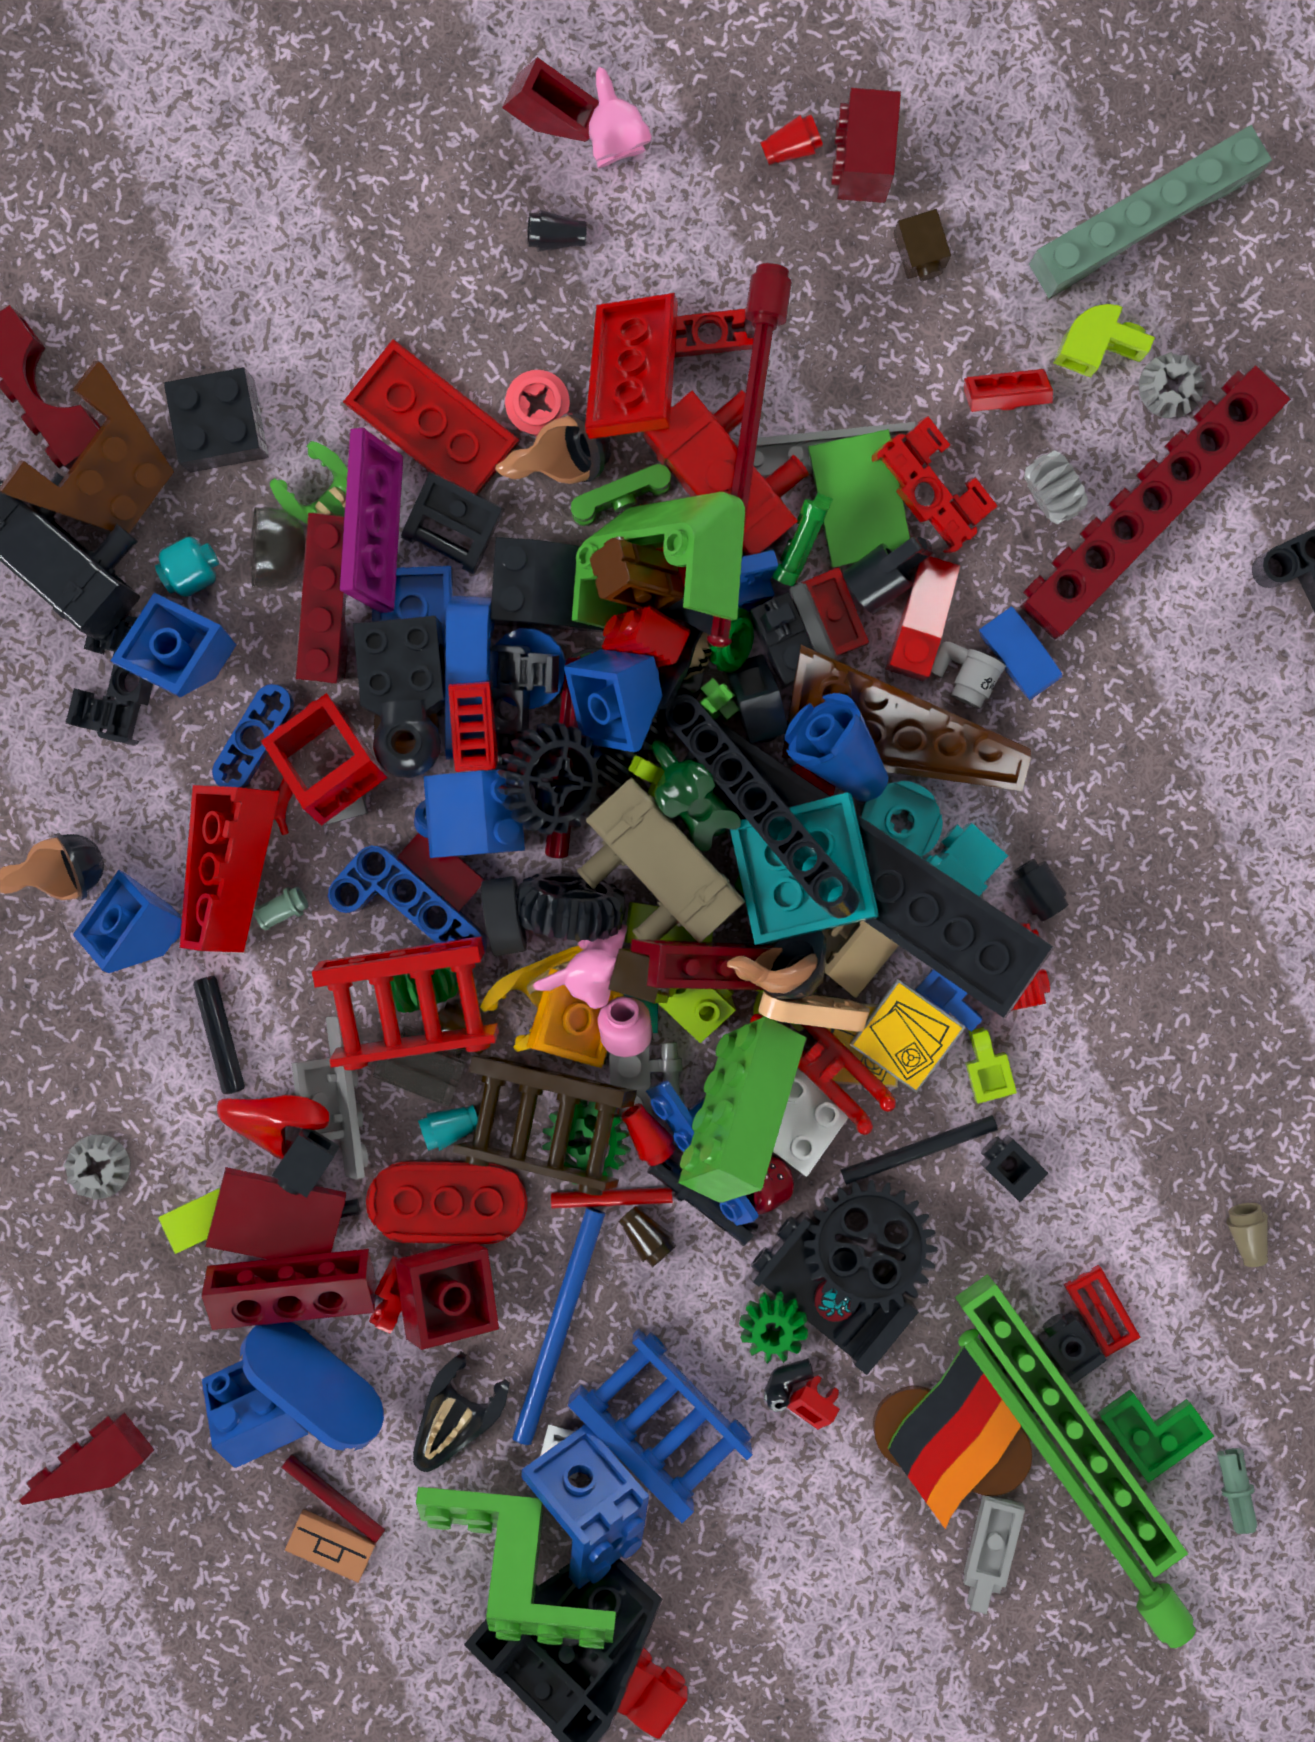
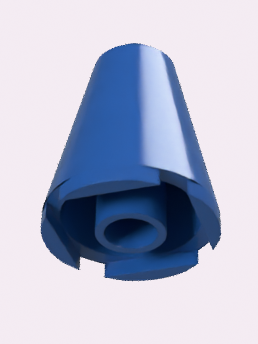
M833 693L823 696L822 698L825 702L816 707L809 703L802 708L793 718L786 731L785 741L789 744L788 755L797 764L843 792L852 794V797L858 801L866 802L879 797L887 786L888 774L857 704L845 694Z

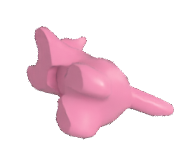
M599 67L596 71L599 105L594 109L589 122V136L592 141L593 157L597 161V167L602 168L620 159L643 153L645 151L643 145L651 142V133L637 107L623 99L617 98L608 73L604 68Z
M622 925V928L618 930V934L610 936L605 940L597 939L594 942L581 940L578 942V946L583 951L576 954L565 969L536 981L533 984L534 989L537 991H550L561 985H566L573 997L585 1001L590 1008L597 1009L607 1005L611 992L608 988L618 951L622 949L628 926Z

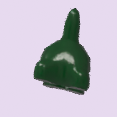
M655 740L652 743L655 757L665 771L655 790L657 805L665 815L671 818L680 815L689 830L695 846L701 851H708L712 846L713 836H719L726 831V828L738 829L742 820L713 791L715 787L713 776L704 765L691 759L679 762L670 749L661 741Z

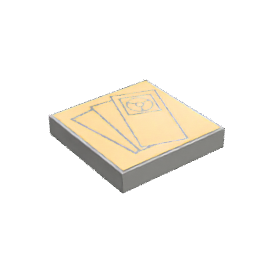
M897 978L868 1017L864 1031L856 1033L850 1042V1046L917 1093L963 1032L965 1026Z

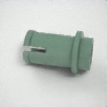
M286 887L283 889V894L260 906L254 907L253 913L260 927L267 931L270 927L293 915L297 917L302 916L303 910L309 906L304 893L299 887L293 889Z

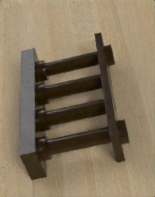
M472 1056L469 1072L482 1075L481 1082L485 1083L474 1140L473 1142L454 1144L453 1153L465 1155V1162L477 1166L487 1167L492 1162L579 1184L578 1191L586 1194L602 1195L603 1191L618 1187L619 1179L602 1175L614 1114H619L620 1108L634 1106L637 1090L494 1056ZM506 1081L520 1084L519 1091L522 1092L510 1152L489 1147L501 1086L506 1085ZM543 1090L557 1093L556 1100L560 1101L548 1161L526 1156L538 1095H543ZM581 1099L596 1102L594 1109L598 1110L586 1171L564 1165L576 1104L580 1105Z

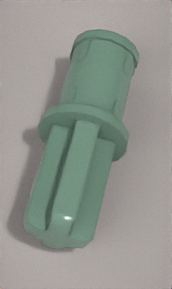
M1241 1448L1226 1449V1454H1224V1451H1218L1217 1457L1224 1483L1221 1491L1222 1495L1228 1499L1234 1531L1237 1534L1254 1533L1257 1528V1521L1251 1494L1255 1492L1254 1485L1249 1483L1244 1451Z

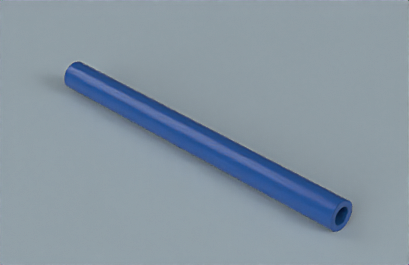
M586 1207L512 1437L514 1441L523 1445L532 1444L606 1214L591 1207Z

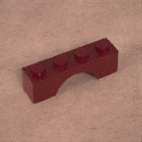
M8 305L0 311V377L2 378L0 380V389L12 403L18 401L25 410V413L21 415L22 420L34 435L42 434L49 444L44 450L52 462L59 469L66 467L70 470L101 426L93 414L82 405L55 407L43 401L36 386L35 373L37 363L45 347L24 317L11 305Z
M308 513L296 679L327 683H339L345 680L349 639L345 622L347 594L340 591L345 518L343 515Z

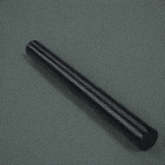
M993 1115L846 1167L840 1171L845 1184L848 1185L997 1131L998 1127Z

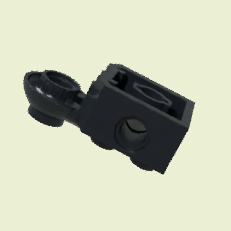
M436 616L353 623L360 706L381 718V723L374 734L373 741L376 760L385 771L396 777L413 778L423 775L434 766L440 755V735L429 716L445 707L446 667L442 623ZM403 733H413L416 739L414 749L407 754H399L396 749L397 738Z

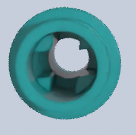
M471 1105L426 1113L427 1117L418 1120L428 1151L436 1148L441 1151L472 1133L473 1130H476L478 1117L474 1106Z

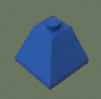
M153 593L110 661L178 697H182L216 679L237 644L221 625L163 596Z
M118 870L73 933V936L102 971L112 973L164 956L170 946L181 935L182 916L170 904L123 871Z

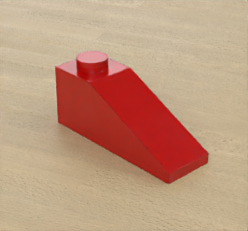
M929 556L917 566L913 579L914 585L910 588L885 670L919 681H925L929 678L943 635L960 565Z

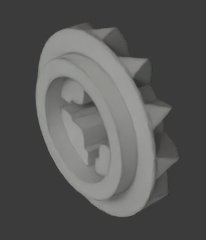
M1169 352L1155 357L1146 365L1139 379V394L1146 408L1153 414L1167 419L1179 418L1189 414L1202 400L1203 388L1206 382L1200 373L1201 366L1195 365L1189 360L1188 355L1181 356ZM1165 375H1168L1171 379L1185 377L1182 384L1178 387L1180 394L1177 395L1174 390H1171L1168 393L1165 391L1160 395L1159 392L1168 382Z
M90 1135L79 1140L68 1150L69 1154L63 1165L68 1177L66 1183L73 1186L77 1191V1195L86 1196L93 1200L103 1199L116 1194L126 1184L130 1174L129 1156L125 1148L114 1138L106 1135ZM91 1157L96 1162L102 1160L104 1162L110 1159L111 1163L105 1165L106 1168L101 1170L102 1178H99L96 1173L83 1175L82 1172L86 1171V1168L91 1165Z

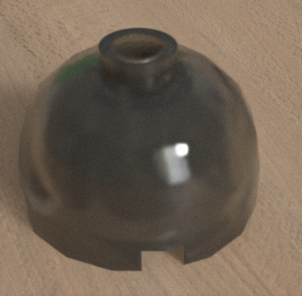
M265 506L263 508L255 507L251 528V539H253V557L250 556L251 585L254 588L269 590L284 588L293 584L302 574L306 550L303 525L296 516L286 510Z

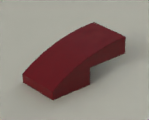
M419 833L415 835L397 856L458 912L481 887V882L485 880L458 856L430 858L428 838L423 837Z

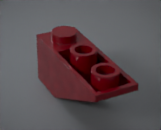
M125 1412L114 1421L108 1415L89 1431L93 1438L84 1446H81L76 1441L57 1457L61 1462L57 1468L50 1472L47 1467H44L27 1481L26 1484L30 1490L19 1499V1502L22 1505L113 1487L142 1464L155 1449Z

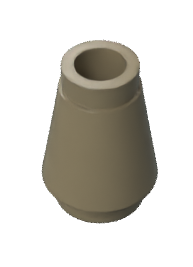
M1242 1203L1231 1207L1228 1211L1229 1217L1226 1223L1244 1265L1247 1267H1259L1267 1264L1268 1215L1262 1211L1261 1205L1257 1203Z

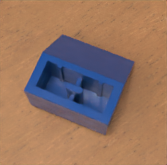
M243 1360L202 1379L212 1448L234 1468L308 1435V1431L248 1381L242 1368L244 1365Z

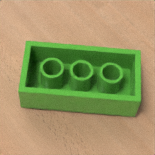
M765 1016L723 1035L716 1047L715 1053L718 1058L714 1071L710 1073L704 1085L706 1096L703 1106L695 1115L692 1123L694 1134L691 1144L684 1151L680 1161L682 1172L679 1184L719 1203L762 1190L807 1037Z

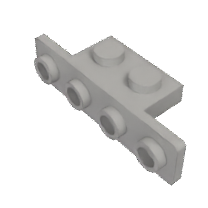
M338 1016L326 1017L330 1057L291 1063L295 1096L307 1097L326 1107L330 1115L329 1125L324 1129L315 1131L329 1140L341 1139L345 1176L357 1180L365 1178L364 1168L368 1166L367 1149L361 1143L359 1127L363 1126V1113L360 1104L356 1103L354 1087L358 1086L357 1070H344L343 1066L331 1068L329 1059L336 1048L344 1047Z

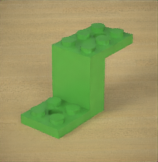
M418 1487L416 1506L421 1521H427V1527L448 1530L451 1529L452 1524L468 1525L467 1530L470 1532L483 1534L491 1533L492 1528H497L486 1614L489 1631H495L496 1638L519 1641L521 1640V1634L537 1635V1642L552 1645L562 1644L563 1638L579 1639V1646L594 1649L604 1648V1642L613 1643L616 1616L614 1611L534 1604L543 1523V1503L539 1498Z

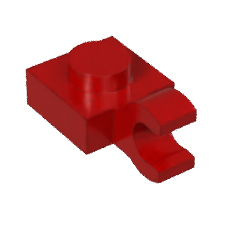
M395 1256L392 1257L374 1292L384 1300L377 1305L375 1312L372 1313L369 1320L376 1328L389 1334L393 1331L402 1311L394 1260L398 1258Z

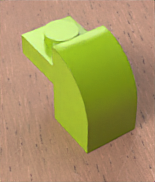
M1114 304L1097 305L1084 311L1074 321L1064 335L1053 363L1091 378L1098 370L1106 350L1141 362L1149 353L1155 337L1146 334V330L1135 323H1118L1122 306Z

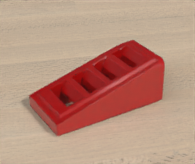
M490 681L449 684L455 771L495 769L498 764V751ZM482 697V704L460 705L459 698ZM483 714L484 720L462 722L461 715ZM484 731L485 738L464 739L463 733ZM486 749V754L465 755V750Z

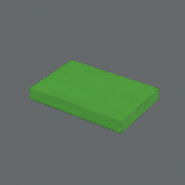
M889 429L808 446L816 493L833 499L823 522L831 568L856 563L882 543L886 544L893 552L910 539L903 500L896 492L900 484L881 459L872 462L871 458L873 453L891 439Z

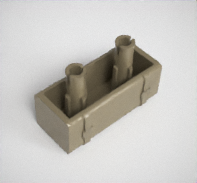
M632 778L624 783L585 820L603 839L601 843L604 846L581 868L579 867L576 870L580 876L595 889L620 864L623 866L627 865L659 900L658 905L660 907L638 928L632 931L638 939L660 940L678 925L679 927L683 926L700 944L745 902L741 895L729 884V879L717 871L669 817L660 810L655 799L651 795L648 796Z

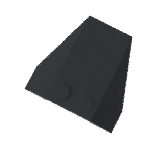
M620 1558L610 1565L609 1572L596 1583L589 1581L580 1589L569 1578L570 1563L558 1570L559 1573L540 1585L536 1584L534 1604L616 1612L613 1643L604 1642V1648L579 1646V1639L563 1638L560 1645L544 1644L537 1642V1635L521 1634V1640L519 1641L502 1640L496 1638L495 1631H489L486 1619L464 1644L492 1674L500 1678L552 1730L551 1733L560 1742H600L611 1729L663 1600Z

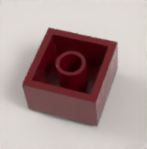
M851 88L848 102L840 103L834 136V145L837 146L831 173V185L838 186L837 199L886 202L895 173L901 91Z
M476 1243L455 1244L394 1259L406 1340L416 1347L424 1350L499 1330L487 1248Z

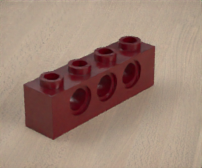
M369 1249L209 1265L206 1269L201 1296L212 1330L374 1313L376 1294L374 1292L377 1288V1281Z

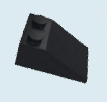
M496 537L490 615L493 624L603 632L604 628L572 621L576 554L580 546L534 539Z

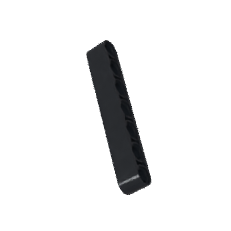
M677 695L665 709V719L668 725L697 760L712 774L716 783L810 897L831 917L840 919L853 914L860 902L859 892L853 883L704 707L691 695ZM695 713L690 722L683 724L687 716ZM714 741H718L715 749L706 753L708 746ZM742 769L741 775L736 780L729 781L733 772ZM767 797L765 805L761 809L753 811L755 803L759 799ZM792 826L789 836L784 840L778 841V835L781 830ZM817 856L814 867L808 871H802L804 862L810 857ZM842 886L843 892L839 899L834 902H828V895L831 890Z

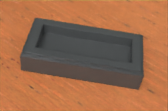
M800 583L789 588L815 651L836 660L838 657L808 586Z

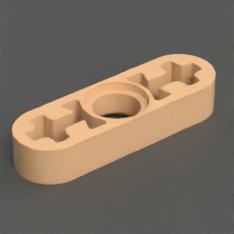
M764 990L758 1012L765 1017L780 1022L860 1032L865 1029L870 1010L866 1006L851 1000L818 995L790 1001L776 999Z

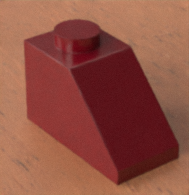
M537 57L517 74L502 108L535 132L586 142L590 139L589 122L594 109L599 105V101Z

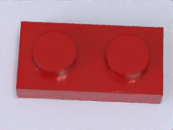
M839 567L801 582L806 584L810 590L837 657L869 644Z

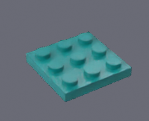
M847 792L789 807L859 892L860 902L858 908L846 918L838 919L826 913L810 897L747 819L741 821L738 829H730L755 945L768 944L879 917L852 794ZM792 826L781 830L778 835V841L784 840L789 836ZM817 856L808 858L803 864L802 871H808L816 864ZM842 886L831 890L828 895V902H834L839 899L843 892Z

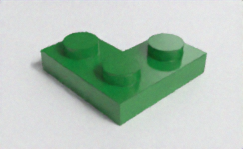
M1130 1389L1097 1412L1147 1483H1150L1214 1437L1211 1430L1187 1399L1156 1421H1153Z

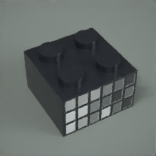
M245 367L164 382L178 463L191 473L269 458L255 380Z

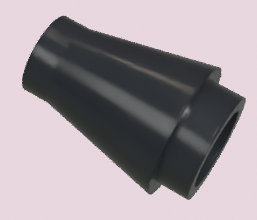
M539 210V214L529 213L527 228L528 247H536L537 251L541 252L573 246H585L587 234L586 221L574 220L544 210Z

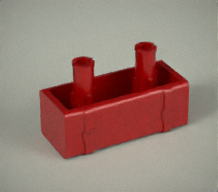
M692 390L671 407L670 428L644 431L643 439L655 452L659 462L669 469L690 497L716 492L728 494L732 492L738 446L732 440L729 433L742 423L746 395L743 390H740L736 396L714 414L707 409ZM792 455L789 460L767 478H764L753 466L743 536L742 557L761 553L798 522L781 499L803 478L809 476L808 470L795 455Z

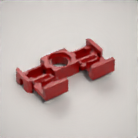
M929 416L921 419L906 435L898 434L892 437L873 453L871 458L872 462L879 459L883 461L901 484V487L896 490L897 494L920 523L929 520L948 545L943 552L952 553L959 550L963 546V542L970 540L977 534V527L975 525L993 511L997 504L976 477L965 482L968 490L960 497L957 494L952 496L928 464L932 462L929 457L934 452L939 450L942 453L950 446V443ZM923 482L929 484L934 490V499L928 506L919 504L915 498V489L918 484Z

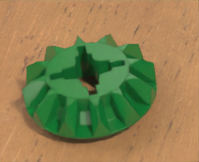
M738 608L737 620H731L729 639L732 640L731 644L726 647L708 645V648L712 650L711 662L716 664L717 670L728 673L738 670L751 652L754 640L753 623L750 614L743 608Z

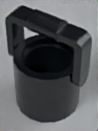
M912 537L892 552L886 544L882 543L842 573L843 577L858 601L869 613L874 615L914 585L908 572L933 554L932 544L927 539Z

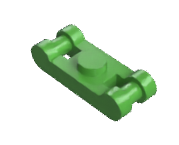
M655 464L577 496L571 503L574 521L580 526H589L595 521L596 515L612 507L615 512L626 510L637 503L636 497L648 492L657 496L666 494L671 486L670 471L662 464Z

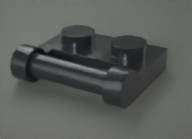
M429 472L403 528L401 538L412 544L417 541L462 564L463 570L474 575L505 509L434 472ZM427 516L473 539L470 550L423 527L425 517Z

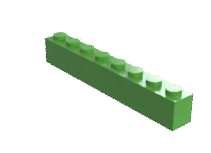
M986 1274L958 1294L955 1298L1154 1578L1187 1556L1188 1553L991 1277Z

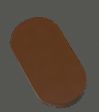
M916 1385L900 1388L901 1390L895 1391L893 1394L890 1393L882 1399L875 1411L873 1431L878 1448L887 1460L898 1467L900 1465L888 1450L889 1443L904 1418L932 1389ZM1021 1427L998 1463L971 1492L985 1496L1003 1495L1014 1490L1024 1481L1032 1464V1448L1026 1433Z

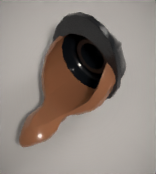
M566 413L542 427L533 446L528 449L512 451L502 462L496 465L495 470L502 476L511 479H521L533 472H542L561 483L590 482L601 475L605 464L611 457V438L608 436L589 439L585 431L586 414Z
M54 834L53 838L33 845L25 862L19 865L3 866L0 869V893H13L26 886H33L59 900H84L87 898V892L97 885L103 875V857L98 846L87 837L77 834Z
M822 931L780 940L773 949L763 952L755 961L744 956H738L729 960L727 967L733 968L739 978L751 981L757 986L762 987L776 999L790 1001L809 997L823 983L826 965V937Z

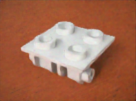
M797 1069L773 1152L807 1177L847 1121L848 1116L799 1069Z

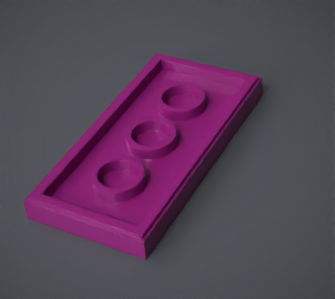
M365 428L350 429L340 591L380 613L393 612L395 605L403 456Z

